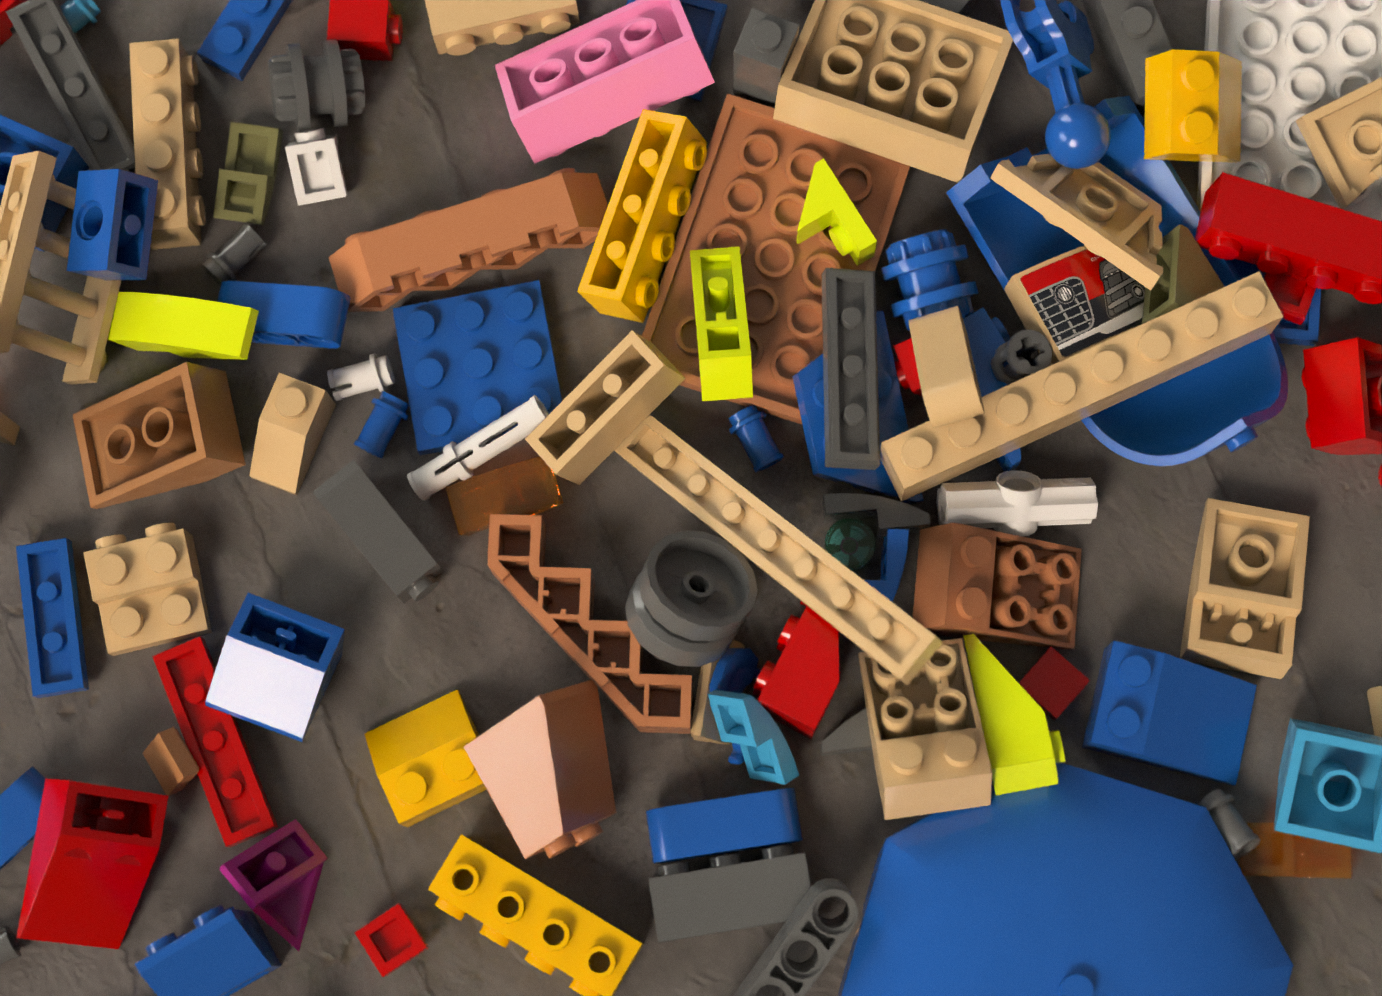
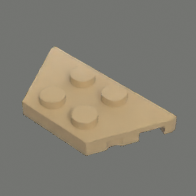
M1042 154L1032 156L1029 163L1025 166L1014 167L1009 159L1001 160L998 163L990 179L1042 214L1049 223L1062 228L1082 242L1090 252L1102 256L1150 291L1154 288L1163 274V266L1157 265V254L1163 246L1162 233L1159 229V225L1162 222V206L1099 162L1087 168L1071 169L1056 162L1051 155Z

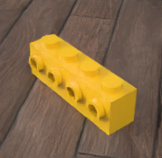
M643 109L577 291L600 314L644 323L648 309L656 302L661 272L665 262L673 254L675 246L674 236L681 216H684L688 211L691 201V187L696 173L703 167L707 155V141L685 116Z
M462 834L428 890L439 896L434 904L436 907L462 921L466 913L484 923L479 933L504 948L512 940L527 949L528 953L524 960L551 976L554 969L558 968L573 977L574 979L569 987L582 996H614L644 945L639 940Z

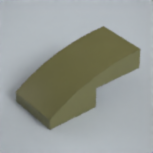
M231 122L225 169H219L213 218L264 225L274 188L283 130Z

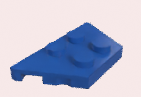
M878 311L876 312L879 438L881 448V442L909 429L884 312ZM822 353L792 376L813 475L834 482H846L852 484L854 488L867 492H879L899 498L881 459L880 466L876 470L825 467ZM919 493L902 502L908 504L924 501L923 495Z

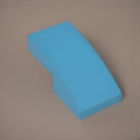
M714 690L708 694L721 741L740 744L749 778L786 785L799 776L794 757L781 730L771 715L755 698L748 694Z

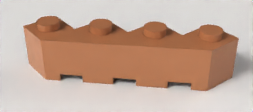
M565 168L555 171L547 177L508 189L493 190L480 198L448 208L426 211L412 219L374 231L355 233L346 238V244L329 256V261L338 290L351 297L348 312L385 311L412 291L452 290L479 270L519 269L548 248L584 249L596 240L608 204L597 173H576L573 168Z
M490 514L487 565L498 581L591 680H594L596 686L639 732L691 734L692 675L642 674L643 646L638 643L627 621L593 620L595 577L592 569L545 567L547 527L542 516Z

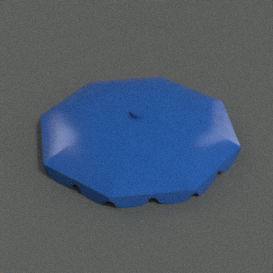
M1057 763L1056 769L1059 784L995 796L992 781L991 805L927 814L885 839L872 873L862 910L861 924L855 935L838 996H1285L1293 963L1206 807L1068 764Z

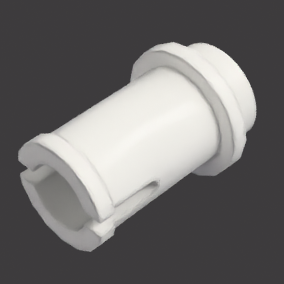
M376 353L369 355V360L327 371L330 388L336 389L332 392L336 401L374 389L386 392L387 386L395 384L394 373L387 355L378 357Z

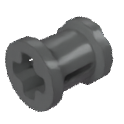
M1031 329L1021 330L1014 334L1008 342L1000 345L995 350V355L991 359L992 372L997 380L1009 385L1047 368L1052 358L1051 345L1040 332ZM1039 350V354L1035 357L1033 353ZM1023 356L1025 358V360L1023 359L1019 361L1017 357ZM1005 361H1008L1009 364L1006 367H1004L1003 363Z

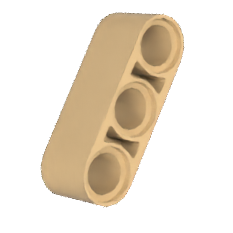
M959 306L908 320L921 391L932 427L936 428L985 414L971 347Z

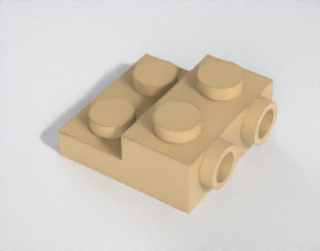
M161 523L145 529V538L128 542L125 535L102 537L95 541L96 549L83 552L92 600L99 606L107 652L112 656L212 633L193 535L184 528L176 530L175 523Z

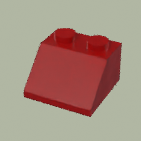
M1356 337L1304 349L1302 383L1307 393L1308 405L1305 427L1310 439L1311 449L1335 455L1382 454V345Z

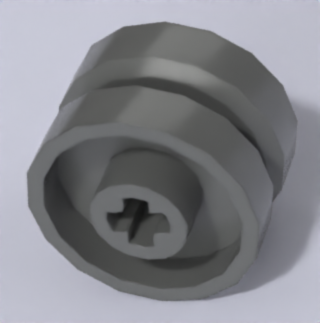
M683 530L667 535L651 549L642 572L637 576L630 590L625 605L628 626L641 646L656 658L673 665L700 667L717 661L731 646L738 634L739 627L746 621L754 607L758 592L754 571L744 555L724 539L700 531Z

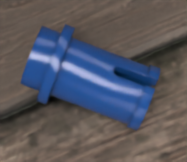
M384 391L381 392L378 399H372L371 403L375 406L358 439L354 442L355 446L381 459L402 419L407 421L409 417L405 414L409 405Z
M751 405L728 418L732 425L729 432L731 435L737 434L754 466L755 473L778 463L784 456L780 453L763 421L766 417L765 412H759L755 405Z

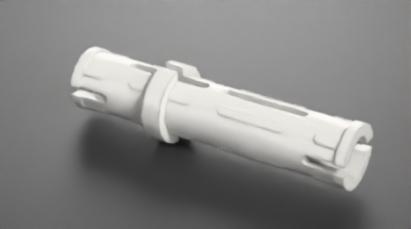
M534 395L530 400L499 419L494 420L458 444L450 442L443 447L444 453L419 469L407 474L412 489L422 501H426L431 495L459 478L463 481L471 478L474 475V469L526 438L549 415L546 407ZM518 424V426H516V427L513 428L512 430L508 431V432L505 433L504 435L500 436L499 438L495 439L494 441H492L491 443H489V444L486 445V443L489 442L490 440H492L493 438L497 437L498 435H500L501 433L505 432V431L508 430L509 428H511V427H513L514 425ZM473 451V454H471L470 456L466 457V458L463 459L462 461H459L460 459L464 458L466 455H468L469 453H471V452ZM456 461H459L456 464L452 465L449 469L442 472L443 469L447 468Z

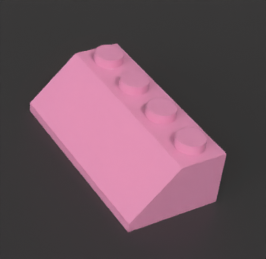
M636 0L495 65L511 122L534 164L549 157L558 156L567 149L593 137L607 134L611 129L640 117L643 109L655 111L682 97L694 95L702 88L715 83L680 0Z

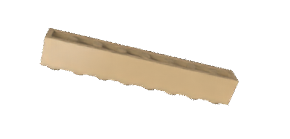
M1258 271L983 396L982 401L985 414L933 428L931 422L927 421L881 442L880 459L902 502L1272 333L1283 318V315L1261 273Z

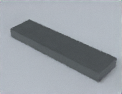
M28 0L6 11L90 170L121 169L134 172V143L58 1Z
M825 268L821 274L825 467L876 470L880 466L875 271Z

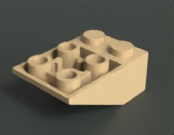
M962 638L941 641L940 647L908 685L903 683L866 652L858 653L876 776L885 820L991 805L992 769Z

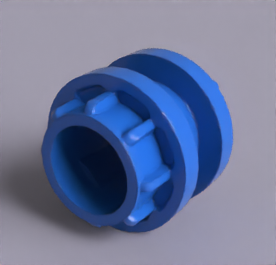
M947 229L937 230L889 245L886 250L889 265L882 267L881 273L884 281L897 279L899 281L904 300L890 306L894 318L903 316L907 330L910 331L908 320L951 307L959 306L963 319L973 313L970 297L979 294L976 281L961 284L956 263L968 259L969 255L966 245L956 246L952 233L947 232Z

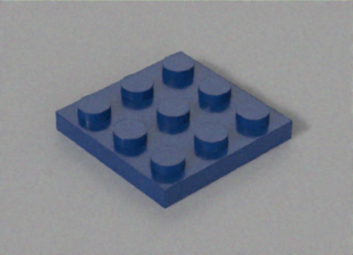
M539 280L392 308L416 445L420 456L442 452L443 447L450 442H455L456 444L462 442L494 420L499 419L530 400L534 395L541 400L549 414L563 401ZM516 424V425H514L513 427L509 428L508 430H506L505 432L501 433V434L498 435L497 437L493 438V439L490 440L489 442H492V441H494L495 439L499 438L500 436L504 435V434L507 433L508 431H510V430H512L513 428H515L516 426H518V424Z

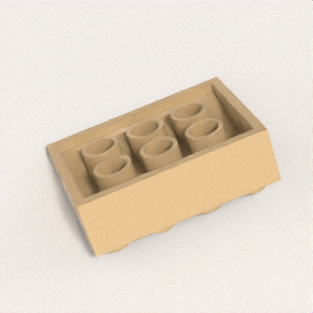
M815 0L778 84L773 119L958 183L963 179L1013 44V39L1008 30L920 0Z

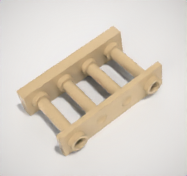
M42 151L14 155L0 205V353L9 352L11 344H15L67 362L62 379L64 383L70 385L97 383L99 374L104 369L106 363L105 347L121 280H103L87 276L84 292L81 295L31 276L29 268L35 247L68 259L70 238L44 229L41 219L47 199L74 210L76 189L55 181L53 171L56 157ZM25 295L77 314L78 317L72 342L70 343L20 325L17 317L22 297Z

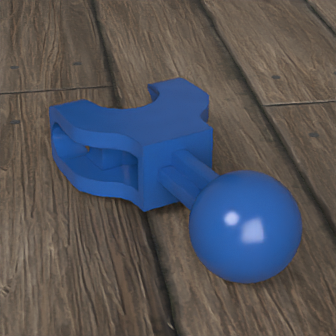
M1000 0L1007 29L1025 60L1029 75L1047 87L1051 93L1056 113L1051 117L1046 127L1045 142L1048 152L1056 162L1067 168L1083 169L1094 165L1107 152L1111 131L1105 116L1098 109L1085 104L1078 80L1093 72L1090 54L1094 50V41L1087 17L1083 11L1067 0L1057 4L1056 0H1034L1036 8L1026 13L1020 9V0Z

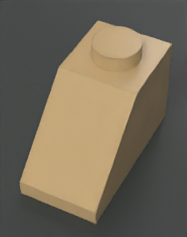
M282 373L278 374L259 418L249 475L251 478L298 495L336 405L326 390Z

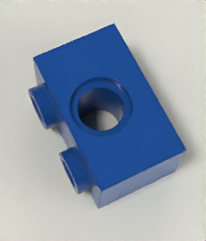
M121 169L79 171L67 271L103 280H146L158 180Z

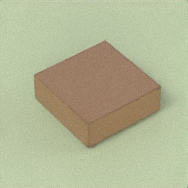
M174 726L158 733L143 751L145 759L166 795L170 796L183 790L199 772L197 763Z

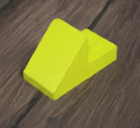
M823 158L814 165L798 226L796 243L799 244L825 228L832 226V229L829 230V235L836 249L842 256L850 254L858 266L874 257L877 240Z

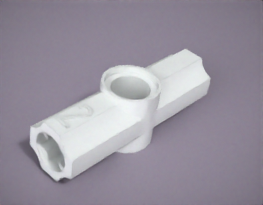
M1018 470L1000 473L996 477V481L942 483L941 488L937 490L936 500L938 522L940 525L954 522L978 528H994L998 532L1022 537L1034 534L1037 526L1091 524L1092 520L1096 519L1098 510L1096 485L1091 477L1040 479L1030 472Z

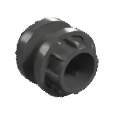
M337 39L323 41V55L303 56L300 43L286 44L285 55L272 56L268 60L269 82L275 119L282 122L294 121L297 131L310 130L311 115L330 114L333 127L347 126L348 115L361 114L365 110L364 80L359 53L354 49H339Z

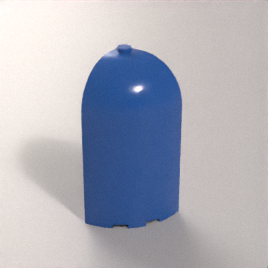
M1130 96L1102 100L1094 108L1098 109L1107 119L1110 126L1111 139L1107 152L1098 162L1162 206V222L1159 225L1162 238L1179 224L1187 227L1195 238L1201 211L1169 160L1144 159L1145 120ZM1028 147L1007 157L980 164L946 192L1003 290L1013 275L1060 254L1084 246L1075 237L1062 228L1049 223L1042 214L990 179L1001 160L1009 159L1014 167L1025 166L1029 163L1032 156L1050 155L1047 148L1032 155ZM1201 248L1224 287L1242 279L1231 260L1216 258L1209 253V250ZM1272 331L1271 334L1081 421L1093 436L1107 448L1126 459L1146 465L1172 466L1186 463L1224 445L1232 453L1257 439L1259 436L1254 429L1276 416L1285 405L1288 394V377L1280 346Z

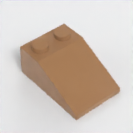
M185 362L73 414L90 507L94 509L207 482L246 465L227 374L223 370Z

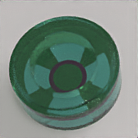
M851 518L843 519L834 523L828 530L824 541V550L851 571H856L865 567L872 559L876 545L875 537L870 527L864 522Z

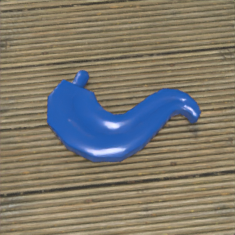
M728 648L716 664L710 682V692L720 690L742 694L746 686L752 683L753 678H758L761 672L757 668L759 659L750 648ZM732 743L733 751L728 757V762L740 765L745 762L740 744Z

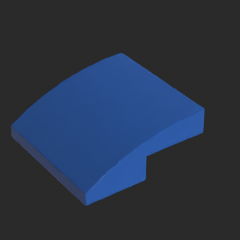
M887 530L881 547L880 581L865 580V582L891 602H893L904 570L909 530Z

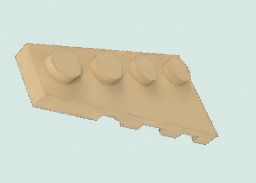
M1382 77L1296 120L1340 209L1347 207L1374 181L1382 177Z

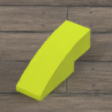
M119 292L107 340L137 351L170 352L184 358L247 360L259 311L250 307L189 297L141 292Z

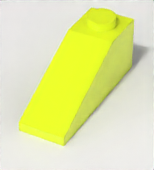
M740 246L690 250L702 401L752 398V360Z
M974 634L963 635L978 712L992 769L995 796L1059 784L1056 764L1066 762L1060 731L1049 732L1043 709Z

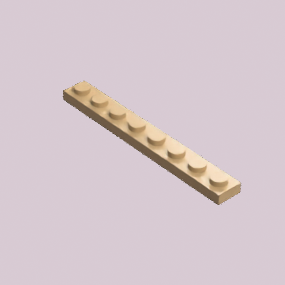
M649 415L614 450L625 461L906 685L911 682L942 644L929 630L653 416Z

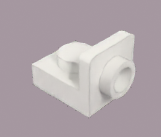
M323 127L296 132V141L289 142L285 150L298 206L347 197L348 193L337 147L339 144L337 134L325 136Z

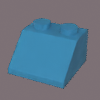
M1290 718L1279 766L1274 830L1382 854V737Z

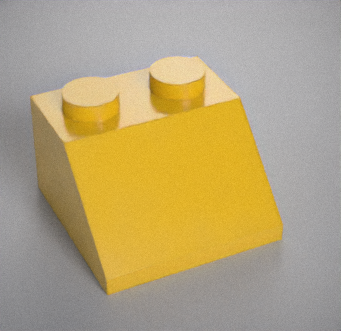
M1175 49L1145 58V160L1240 162L1242 61L1216 51Z
M458 689L364 733L377 777L398 823L408 828L487 790L464 749V746L479 737V734Z

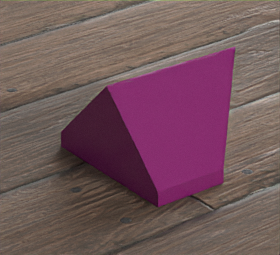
M295 819L225 862L219 870L251 910L299 951L323 864L328 858Z

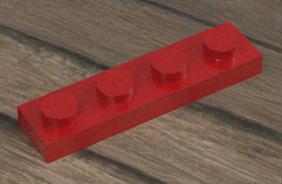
M199 636L152 656L187 748L199 767L197 774L225 846L231 848L278 828L236 718L205 706L207 694L216 670L205 639Z

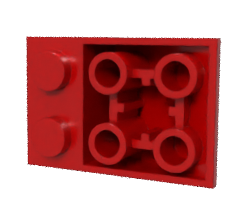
M801 601L800 604L806 607L802 616L799 618L793 614L790 615L777 641L776 649L781 651L782 654L776 664L768 660L766 661L754 684L753 695L758 697V702L771 715L773 720L812 739L839 684V631Z
M45 778L16 938L119 949L160 848L169 795L71 780Z

